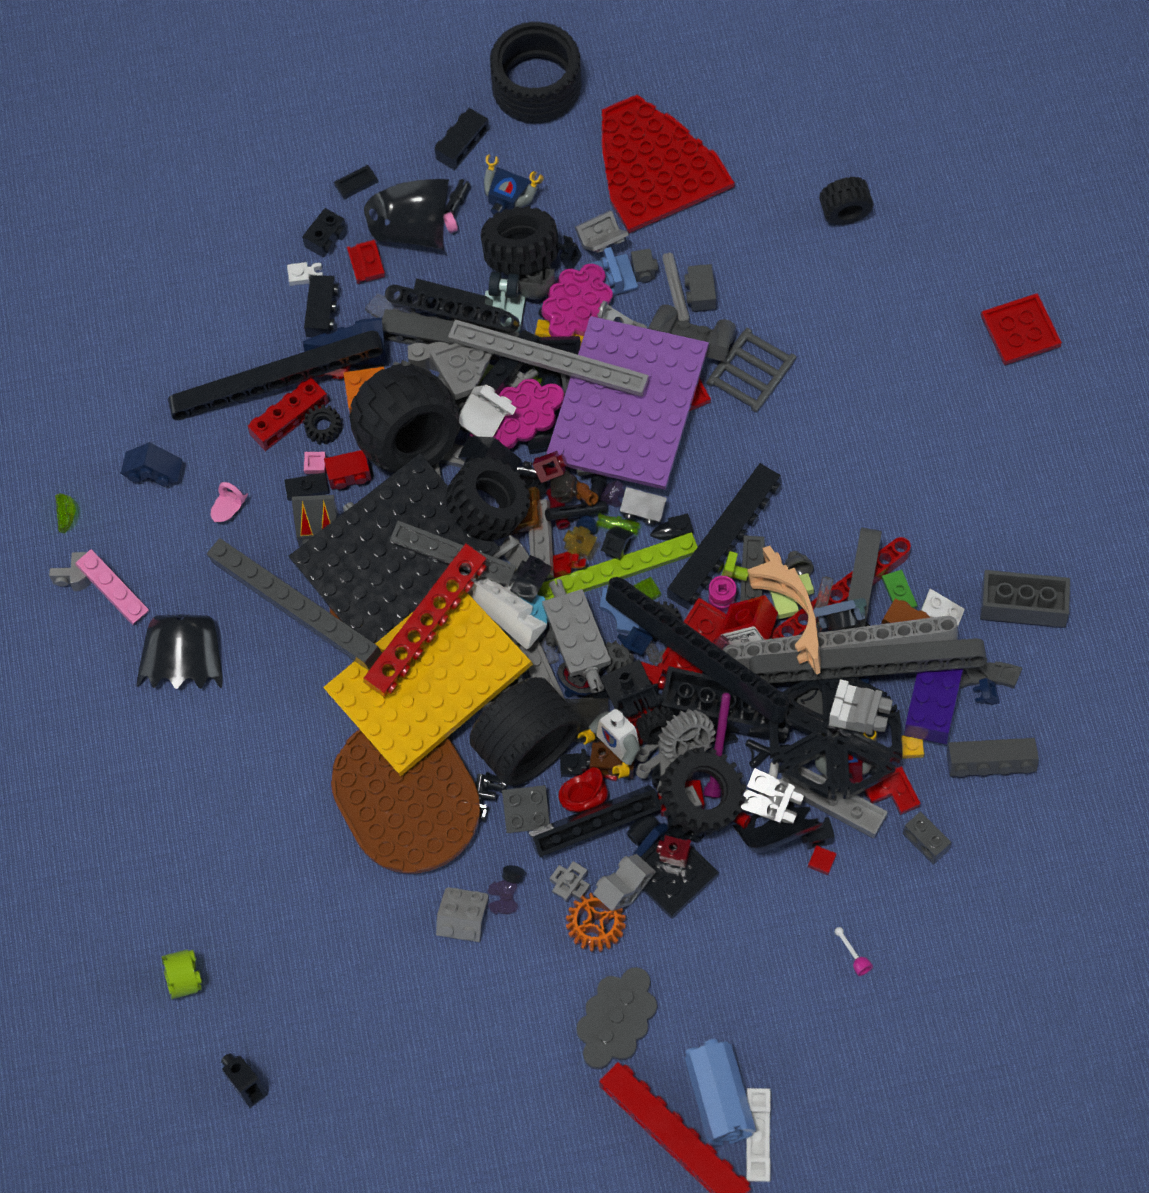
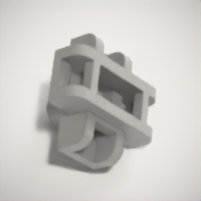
M574 861L567 870L559 865L550 877V882L556 885L552 893L559 895L566 902L571 896L580 901L581 896L590 888V884L583 881L587 875V869Z

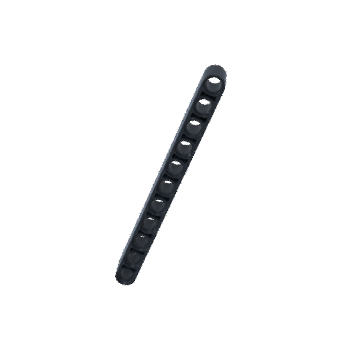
M367 331L175 393L168 397L172 419L183 420L378 357L383 353L379 333L377 331Z
M613 577L609 580L605 597L609 604L772 722L780 723L785 720L790 700L785 694L625 579Z

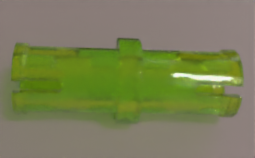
M599 513V519L596 523L597 527L611 529L616 525L635 535L638 534L640 522L625 520L620 516L615 518Z

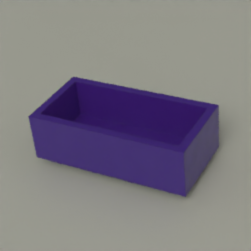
M964 668L917 672L904 736L947 745Z

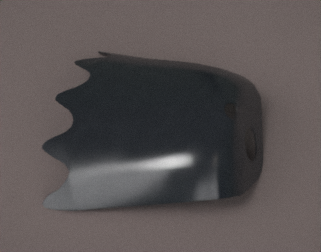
M190 614L157 615L153 617L149 623L137 677V687L141 684L143 678L148 676L153 688L158 685L162 678L169 679L176 689L180 687L185 679L191 678L197 687L201 689L208 677H212L221 688L222 671L216 628L212 618L207 615ZM176 617H184L182 620L176 619Z
M789 801L786 809L797 813L793 824L769 820L762 826L755 828L756 820L761 817L756 814L751 816V820L745 828L731 823L748 848L754 852L772 850L823 827L821 826L823 823L813 826L819 820L818 818H804L810 807H795L791 801Z

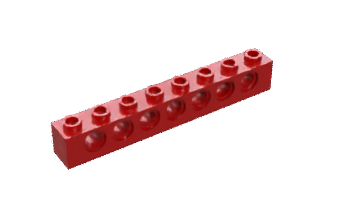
M468 544L463 546L364 676L363 683L383 697L387 693L390 695L393 693L398 685L396 681L399 677H405L409 672L411 661L413 659L417 660L424 651L421 649L426 642L430 643L434 639L436 628L439 625L442 627L449 618L447 615L451 609L455 610L462 601L460 599L461 595L464 592L468 593L474 585V582H472L477 575L480 577L487 568L485 565L486 557ZM462 567H467L471 573L462 575L459 570ZM449 584H455L458 590L450 592L446 587ZM441 600L445 603V607L438 609L434 606V603ZM424 617H429L433 623L425 626L421 623V620ZM411 634H417L420 640L413 643L409 641L408 637ZM398 651H404L407 653V657L400 660L395 654ZM385 668H392L394 674L387 677L382 671Z

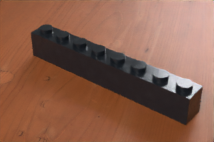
M759 463L667 588V597L687 610L692 604L696 603L698 598L701 597L700 593L704 588L708 589L710 582L713 580V575L722 570L724 560L728 557L729 552L735 551V545L738 541H743L749 526H754L757 522L760 511L768 507L771 496L779 492L782 486L780 484V474Z

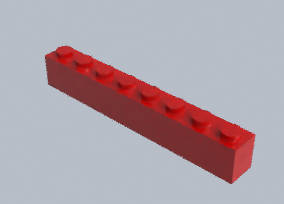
M617 1062L599 1080V1087L709 1193H750V1183L742 1175L738 1177L732 1171L733 1167L727 1160L723 1159L721 1161L715 1155L717 1153L716 1150L708 1143L704 1144L699 1140L700 1135L692 1127L688 1129L682 1123L683 1119L675 1111L671 1113L666 1108L667 1104L661 1097H654L649 1092L651 1090L644 1081H638L634 1078V1072L627 1065L622 1066Z

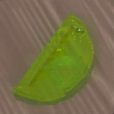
M59 493L55 495L58 530L61 533H66L73 522L76 507L71 496Z

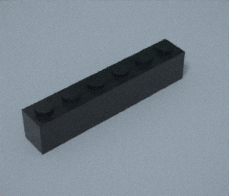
M647 785L589 810L576 813L530 831L528 834L535 853L542 857L662 808L655 789Z

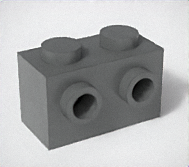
M712 264L688 266L687 274H684V284L689 286V292H686L687 304H691V311L716 309Z

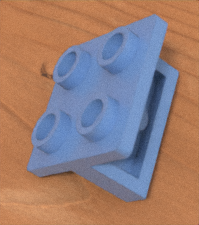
M610 247L604 249V257L600 261L589 263L597 264L603 268L606 275L604 283L610 286L613 295L638 288L627 254L614 256Z

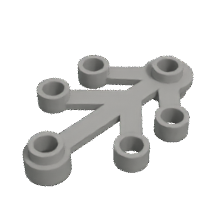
M652 742L644 747H640L635 758L640 762H647L638 765L636 775L640 778H647L650 770L659 764L660 776L665 773V769L671 762L661 753L658 742L657 744ZM659 748V754L647 761L649 753ZM690 774L686 781H691L693 774Z

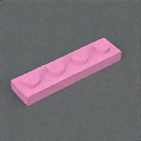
M92 549L75 563L81 572L132 625L148 613L149 609Z

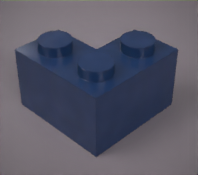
M149 442L125 452L120 474L128 477V480L132 482L151 478L157 484L167 486L178 481L182 459Z

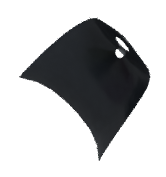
M449 179L410 181L394 185L374 194L364 206L366 222L374 239L380 242L428 246L444 251L443 210L446 203ZM370 209L376 211L378 216L376 221L370 217ZM386 219L390 221L389 225H385Z

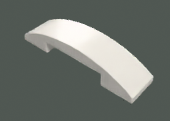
M747 1088V1100L756 1128V1132H752L753 1135L746 1139L747 1181L770 1182V1089Z

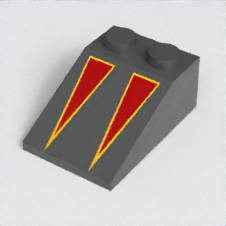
M334 495L292 497L296 538L299 547L339 517Z

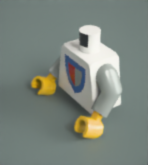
M617 709L611 712L606 711L594 719L589 725L590 729L580 732L578 739L585 736V745L595 740L594 733H597V737L623 762L622 765L614 766L612 773H620L618 779L624 778L630 774L628 765L632 764L640 750L636 728Z

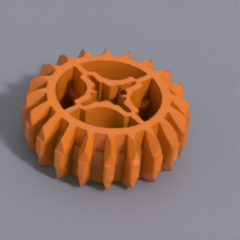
M589 893V899L582 895V903L575 900V908L570 907L569 913L571 915L566 916V921L570 922L566 924V929L571 930L569 932L570 938L575 937L574 944L577 945L582 942L581 949L584 950L588 945L590 952L594 951V947H598L599 952H602L603 945L610 949V942L617 944V937L623 936L621 930L626 927V924L623 923L626 920L625 915L621 914L623 908L611 911L598 898H594L593 893ZM594 908H602L605 911L598 912ZM586 911L588 918L583 921L582 925L578 926L579 917ZM592 917L594 920L597 919V922L599 920L600 928L595 923L592 924ZM614 919L612 929L606 934L604 926L609 923V920ZM592 932L597 934L598 937H591L586 934Z

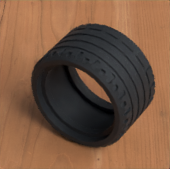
M532 21L509 28L494 43L490 55L492 92L496 103L499 104L501 110H504V113L518 121L540 124L556 120L574 107V103L577 102L581 90V61L577 43L567 31L554 24ZM529 58L553 60L566 71L557 82L540 88L519 86L506 75L513 65Z
M532 677L506 690L484 710L472 727L469 743L505 785H520L546 770L569 748L579 732L581 720L578 714L545 678Z

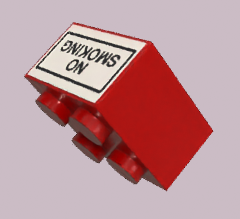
M766 595L730 604L719 634L727 645L767 640L770 638L778 612Z

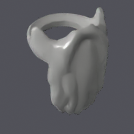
M511 535L504 540L502 546H499L500 550L492 556L499 558L505 555L511 564L517 566L516 569H518L522 560L527 561L529 558L520 541Z

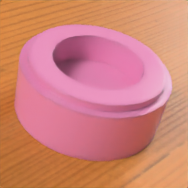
M451 212L444 214V222L449 233L458 231L453 214Z

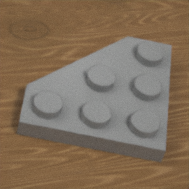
M459 343L430 352L432 362L455 400L470 395L473 388L478 386L493 356V353Z

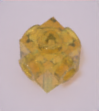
M575 526L572 531H567L563 539L566 542L564 549L571 554H579L580 557L587 559L597 537L591 535V531L587 528Z

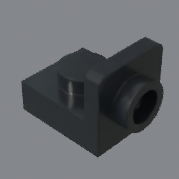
M581 749V753L562 754L560 756L561 777H575L590 769V756H586V749Z

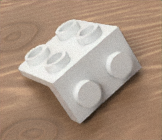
M488 385L477 386L473 388L459 413V423L461 427L475 436L493 437L504 416L513 415L516 407L511 404L512 401L510 399L497 395L494 388Z

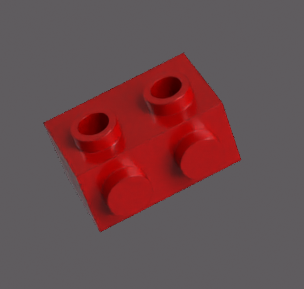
M362 450L324 458L331 489H343L348 485L363 484L371 480L366 455Z

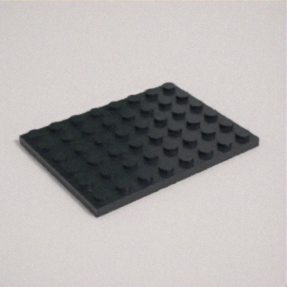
M420 453L291 553L289 559L343 623L375 644L415 611L450 565L390 542L397 521L404 522L461 545L468 544L474 550L490 556L496 554L500 547L490 538L484 540L480 539V536L474 537L470 535L468 530L465 529L464 531L460 527L459 522L454 521L452 518L453 513L449 512V503L446 501L448 485ZM463 569L459 570V572H465L467 575L471 573Z

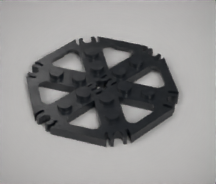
M855 677L841 679L848 681V685L869 688L875 692L876 690L882 691ZM840 678L807 680L782 692L790 700L785 720L776 723L768 719L770 759H772L773 765L777 762L783 763L779 767L778 772L782 773L783 777L827 799L828 790L830 791L831 799H834L835 792L840 791L843 794V799H846L847 790L849 791L850 798L885 780L896 771V766L890 762L900 763L903 756L899 710L896 712V704L892 706L890 714L878 712L877 715L888 718L887 723L891 727V747H887L862 735L861 733L863 732L829 725L830 713ZM811 689L820 690L822 715L795 702L794 699ZM882 691V697L891 700V696H887V693ZM781 723H786L809 735L783 749L779 746L778 726ZM838 731L839 736L831 737L832 733ZM825 753L826 781L824 783L818 784L798 773L800 766ZM848 754L874 766L876 773L859 783L850 782Z

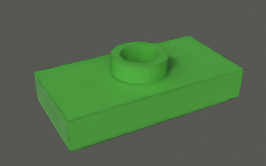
M902 569L882 576L883 584L892 603L896 598L899 601L904 600L908 602L912 608L917 609V603Z

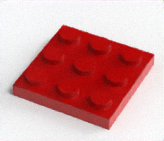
M1038 293L981 311V318L1004 365L1061 347L1062 342Z

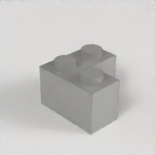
M637 854L629 857L625 856L619 862V869L616 873L614 872L607 877L603 876L596 884L597 889L593 894L611 911L631 905L656 872Z

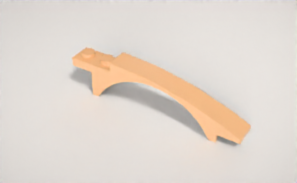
M771 546L764 547L762 549L765 563L747 570L749 584L752 589L771 590L784 594L796 601L805 610L809 618L803 635L795 644L796 650L801 651L797 656V661L799 664L808 661L817 675L820 673L821 667L820 649L815 615L807 590L795 568L789 570L787 565L782 564L778 552H774Z

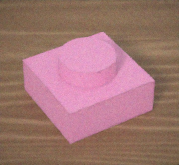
M305 452L304 473H324L326 453Z

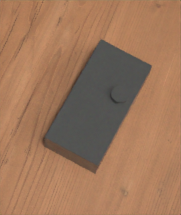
M985 570L982 581L980 619L1066 627L1069 616L1070 578Z

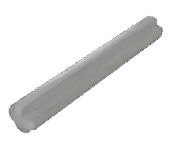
M665 253L663 255V263L674 306L678 312V321L689 322V315L674 256L672 253Z

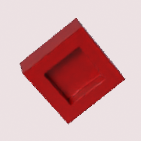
M816 845L808 868L829 875L837 853Z

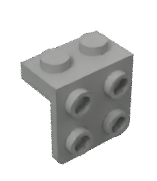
M610 210L574 226L583 249L596 251V253L604 251L607 245L611 243L615 245L625 241L624 237L629 235L628 231L618 228L614 215Z
M446 888L437 914L436 935L480 942L482 919L488 901V894L458 888Z

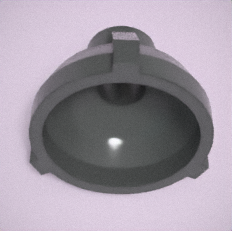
M792 551L788 554V559H786L784 565H787L789 570L795 568L798 575L806 573L810 575L814 566L806 555L798 551Z

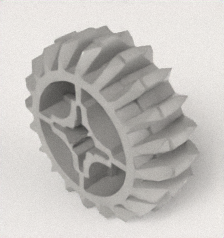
M688 709L686 713L680 711L679 716L673 715V719L667 721V726L662 727L663 733L658 735L661 753L672 763L679 755H683L690 749L696 751L698 748L704 747L706 752L708 748H712L711 742L715 740L714 734L716 732L712 721L706 714L697 710L691 711Z

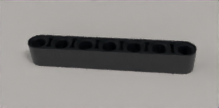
M390 285L385 290L386 299L399 307L507 333L517 331L520 325L519 319L508 311L399 285ZM399 291V297L394 300V294ZM418 295L417 302L412 304V299ZM434 300H436V301H437L436 306L431 309V308H430L431 302L434 301ZM455 304V310L449 313L450 306ZM474 309V314L468 318V311ZM492 313V320L486 322L487 315ZM511 318V324L505 327V321Z

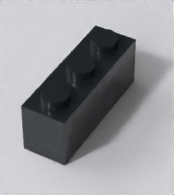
M468 108L465 113L459 116L456 124L447 130L446 136L436 143L434 148L436 160L455 171L489 130L488 118Z
M310 275L304 323L306 337L312 338L323 333L331 334V331L335 330L333 313H337L335 296L339 295V284H336L335 276Z

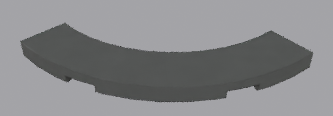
M986 662L981 667L964 668L960 689L980 684L979 680L986 677L998 685L1014 689L1022 668L1003 662Z

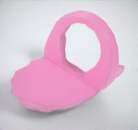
M228 482L220 483L218 489L220 495L211 508V518L214 522L220 523L231 519L245 502L248 493L243 495L238 488Z

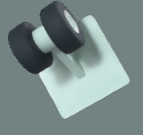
M491 272L488 291L485 292V296L493 300L491 306L502 308L519 319L520 325L516 331L519 332L525 304V297L518 294L519 275L509 274L508 279H502L500 272ZM511 318L505 321V327L511 324Z

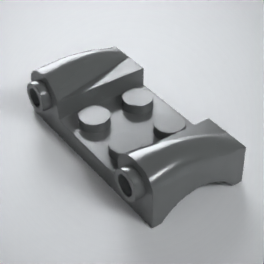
M667 304L659 306L648 329L709 342L706 357L725 361L730 344H733L736 325L732 321L721 319L716 323L713 330L707 326H698L687 321H678V312L675 307Z

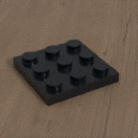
M668 832L665 834L666 836H670V837H674V838H678V839L685 840L684 838H681V837L672 836V835H670ZM665 835L661 837L659 840L664 841ZM658 840L640 857L656 871L642 891L672 919L719 875V872L692 846L685 868L660 862V854L657 853ZM669 847V849L672 850V851H675V850L677 849V848Z

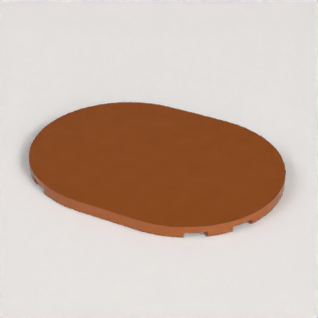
M360 729L347 739L346 744L335 758L331 787L334 800L343 818L366 856L388 870L410 874L428 872L442 867L455 859L467 847L476 832L480 818V800L475 783L449 738L447 737L402 776L396 772Z

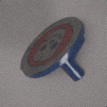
M565 662L559 666L557 677L562 686L566 688L564 692L566 697H572L573 693L577 695L592 694L586 678L579 674L570 677Z

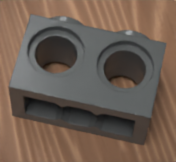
M921 811L904 826L903 835L933 865L949 851L952 842Z

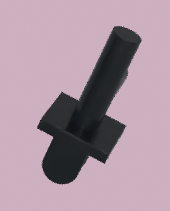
M477 774L476 788L480 800V809L483 810V813H480L479 819L485 822L488 806L481 804L482 799L495 801L496 792L485 791L483 786L485 775Z

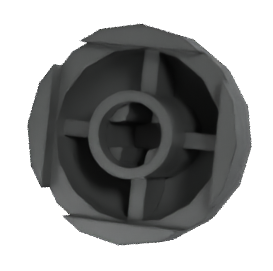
M548 266L547 268L544 267L542 271H535L530 275L521 274L519 276V292L524 297L533 300H540L549 294L550 287L555 284L554 269L552 270Z

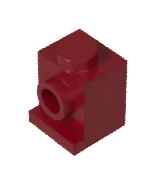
M558 451L542 457L538 456L533 462V467L541 483L563 475L566 469L565 466H567L564 455H559ZM553 461L555 465L551 466L549 463Z
M665 835L664 841L659 840L657 853L660 854V862L685 868L691 848V840H682ZM669 847H673V848H677V849H676L675 851H672V850L669 849Z

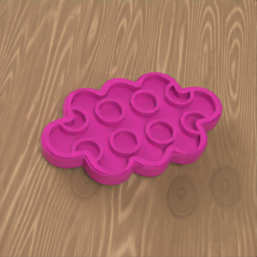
M586 264L580 271L566 269L560 273L558 283L550 287L549 298L543 302L541 309L543 317L550 321L548 331L551 337L574 336V334L584 336L590 316L598 318L597 314L600 311V304L603 301H607L608 304L611 302L613 292L610 286L604 283L606 275L602 267L597 264Z
M534 379L523 380L518 384L517 388H504L499 396L510 399L512 401L511 404L516 407L513 415L504 416L493 437L508 449H511L517 444L518 440L530 441L535 437L537 431H546L552 428L556 421L554 411L562 406L565 397L563 389L557 384H547L542 387Z

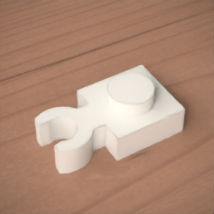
M307 262L287 265L290 286L310 283V275H323L322 272H315L322 270L321 263H315L311 267H308Z

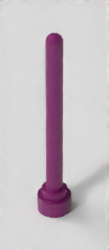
M724 693L721 699L714 747L717 756H721L723 753L731 698L729 693ZM710 775V781L707 782V786H704L703 795L720 797V785Z

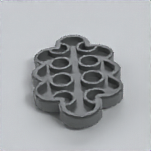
M634 967L626 970L621 979L615 976L603 978L597 987L598 995L591 997L587 1001L585 1006L586 1016L578 1021L576 1030L579 1040L586 1044L583 1050V1058L586 1065L596 1070L603 1069L608 1066L612 1058L620 1061L631 1058L637 1048L636 1041L646 1036L648 1032L647 1021L656 1014L657 1002L654 996L648 992L650 977L642 968Z

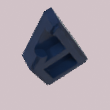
M664 822L655 827L632 855L637 854L641 857L668 832L667 824Z

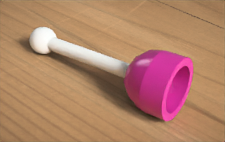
M837 927L835 934L840 936L855 958L853 963L855 972L858 976L865 975L873 968V965L867 958L857 955L844 936L843 929Z

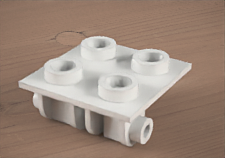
M929 589L921 609L930 618L952 616L957 621V627L965 610L932 589Z

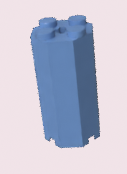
M711 1039L706 1041L702 1047L687 1049L685 1051V1062L708 1144L718 1147L724 1146L722 1141H729V1144H734L745 1140L753 1135L752 1132H756V1128L732 1045L728 1042L718 1043L717 1039Z

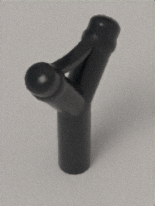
M748 739L745 745L751 751L749 765L754 769L765 758L770 756V747L759 744L754 740ZM789 744L779 746L784 749L785 747L789 746ZM753 750L760 752L755 758Z

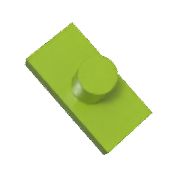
M730 551L721 576L746 581L748 569L736 566L738 553Z

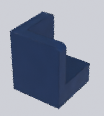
M641 626L639 628L633 627L628 636L620 633L617 636L625 648L640 655L644 653L653 639L651 634Z

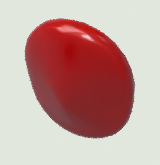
M596 767L590 768L583 774L566 781L558 793L562 807L573 812H582L599 806L608 797V789L603 781L602 772Z

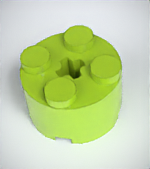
M186 949L161 956L162 965L164 964L165 966L164 974L171 999L195 994L202 990L199 971H194L196 969V959L193 950L188 951Z

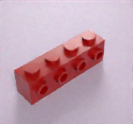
M312 378L301 382L294 391L285 394L281 401L268 407L265 413L250 422L248 425L250 436L264 451H267L301 425L305 419V414H309L308 410L310 408L314 411V406L318 405V409L321 408V404L327 405L329 403L327 393Z

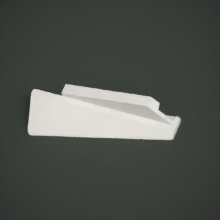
M481 576L474 578L472 581L474 585L468 594L499 626L525 649H529L544 631L547 624L530 615L533 609L532 605L499 583Z

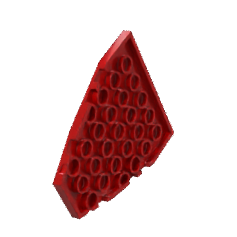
M636 94L602 109V154L610 202L628 234L734 188L735 183L715 151L707 149L703 145V141L699 138L695 139L690 134V131L668 113H661L656 109L655 105L647 103L639 95Z

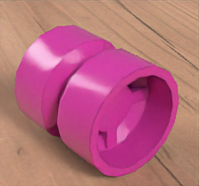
M717 576L709 584L708 602L722 612H727L730 604L735 603L736 584L728 576Z

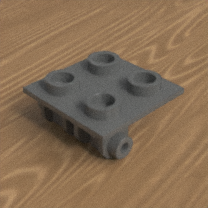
M545 785L502 790L507 833L532 831L549 824Z

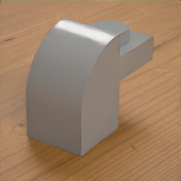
M73 552L71 568H50L49 576L53 585L67 586L71 584L74 592L87 588L92 582L75 565L87 552Z

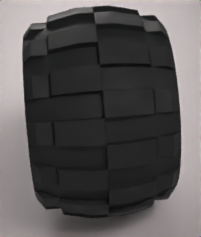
M397 364L378 371L362 384L351 403L350 424L358 447L371 462L390 473L397 472L420 453L431 466L437 464L451 450L455 443V438L459 434V410L452 393L437 376L416 365L409 364L403 366L402 364Z

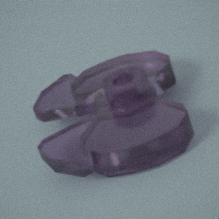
M502 880L498 883L493 882L489 886L488 894L500 896V900L488 904L492 913L496 915L499 912L500 914L508 915L516 912L518 905L512 896L517 890L516 883Z

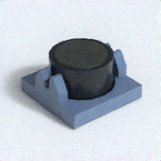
M864 598L815 608L813 612L815 617H818L822 629L828 628L830 631L860 624V620L866 619L864 607L867 604Z

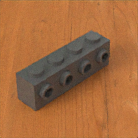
M1035 738L948 742L946 754L950 776L959 777L966 775L984 776L988 774L1037 772L1039 761Z

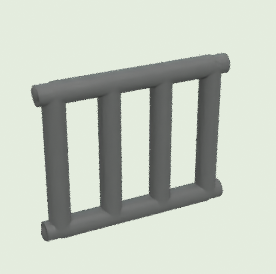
M746 328L727 352L725 361H721L706 383L709 386L715 385L751 406L752 411L757 412L797 357L792 353L788 355L752 334L751 329ZM748 340L781 359L784 363L777 370L741 349V347ZM737 355L770 374L773 378L766 385L730 364V362ZM726 370L759 389L762 393L755 400L719 379V377Z

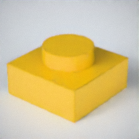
M901 735L902 759L923 758V740Z

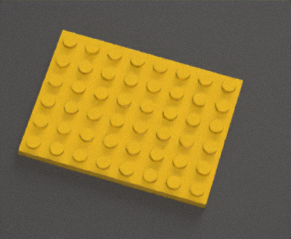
M449 584L446 587L450 592L458 590L455 584ZM466 592L461 595L460 599L462 601L455 610L451 609L447 614L449 618L442 627L439 625L436 628L434 639L430 643L426 642L421 648L424 650L417 660L413 659L409 664L411 668L406 676H400L396 681L398 685L391 695L387 693L383 697L363 683V678L368 670L355 661L323 687L400 776L411 769L533 665L531 660ZM438 600L434 603V606L442 609L445 607V603ZM412 613L375 643L382 653ZM424 617L421 623L429 626L433 621L429 617ZM411 634L408 639L415 643L420 640V637L417 634ZM398 651L395 656L402 660L407 657V653ZM385 668L382 673L389 677L394 674V670L392 668Z

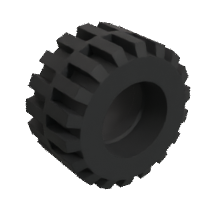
M860 177L838 179L824 187L819 195L825 218L830 224L846 225L859 221L866 217L874 207L866 180Z

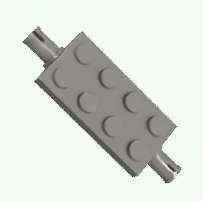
M556 579L557 584L553 580L549 583V587L554 598L542 601V606L570 677L578 674L582 675L587 679L591 693H597L596 688L598 692H601L604 689V685L598 673L602 667L611 664V659L583 589L566 594L562 580Z

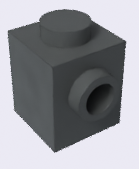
M651 249L631 251V265L636 282H648L655 279V271H658L657 260L652 257Z

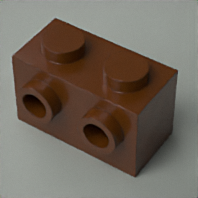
M602 741L598 743L592 742L590 768L596 767L600 769L603 776L618 777L620 773L613 774L612 769L614 766L622 765L623 762ZM635 759L631 765H628L630 774L624 778L633 779Z

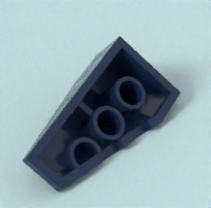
M381 317L361 319L350 327L345 328L342 326L337 328L338 331L331 334L323 333L303 341L305 352L367 331H377L383 353L378 357L356 363V365L387 364Z

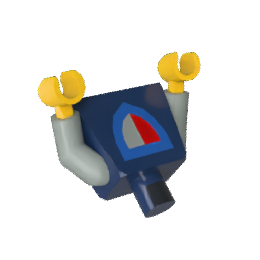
M488 155L486 163L489 167L486 168L484 188L489 204L493 205L490 210L491 213L494 215L497 212L501 213L504 209L522 208L531 203L538 189L537 184L542 183L544 180L543 175L540 174L539 178L535 181L536 171L531 172L529 179L499 167L495 170L494 166L499 163V158L496 156L495 162L491 164V155Z

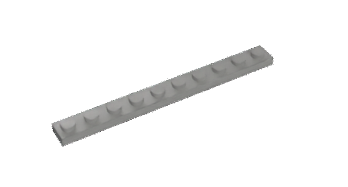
M459 320L454 321L448 336L449 341L638 396H643L649 380V375Z

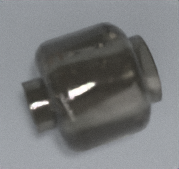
M565 471L563 475L551 479V496L559 503L571 502L577 496V478L568 471Z

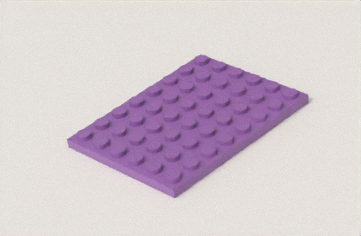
M590 316L578 355L649 375V380L643 396H638L571 376L546 455L558 451L559 455L563 454L566 459L567 466L565 467L666 490L709 348V342Z

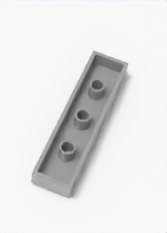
M803 766L798 768L800 775L818 784L826 781L824 777ZM783 776L780 779L794 785L795 789L804 793V802L873 839L887 817V811L857 795L850 798L848 790L846 799H843V794L840 791L835 792L834 799H831L830 791L828 790L827 799Z

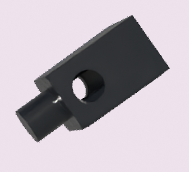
M229 1053L221 1059V1063L224 1065L222 1071L249 1108L268 1095L257 1075L241 1056L235 1058L232 1053Z

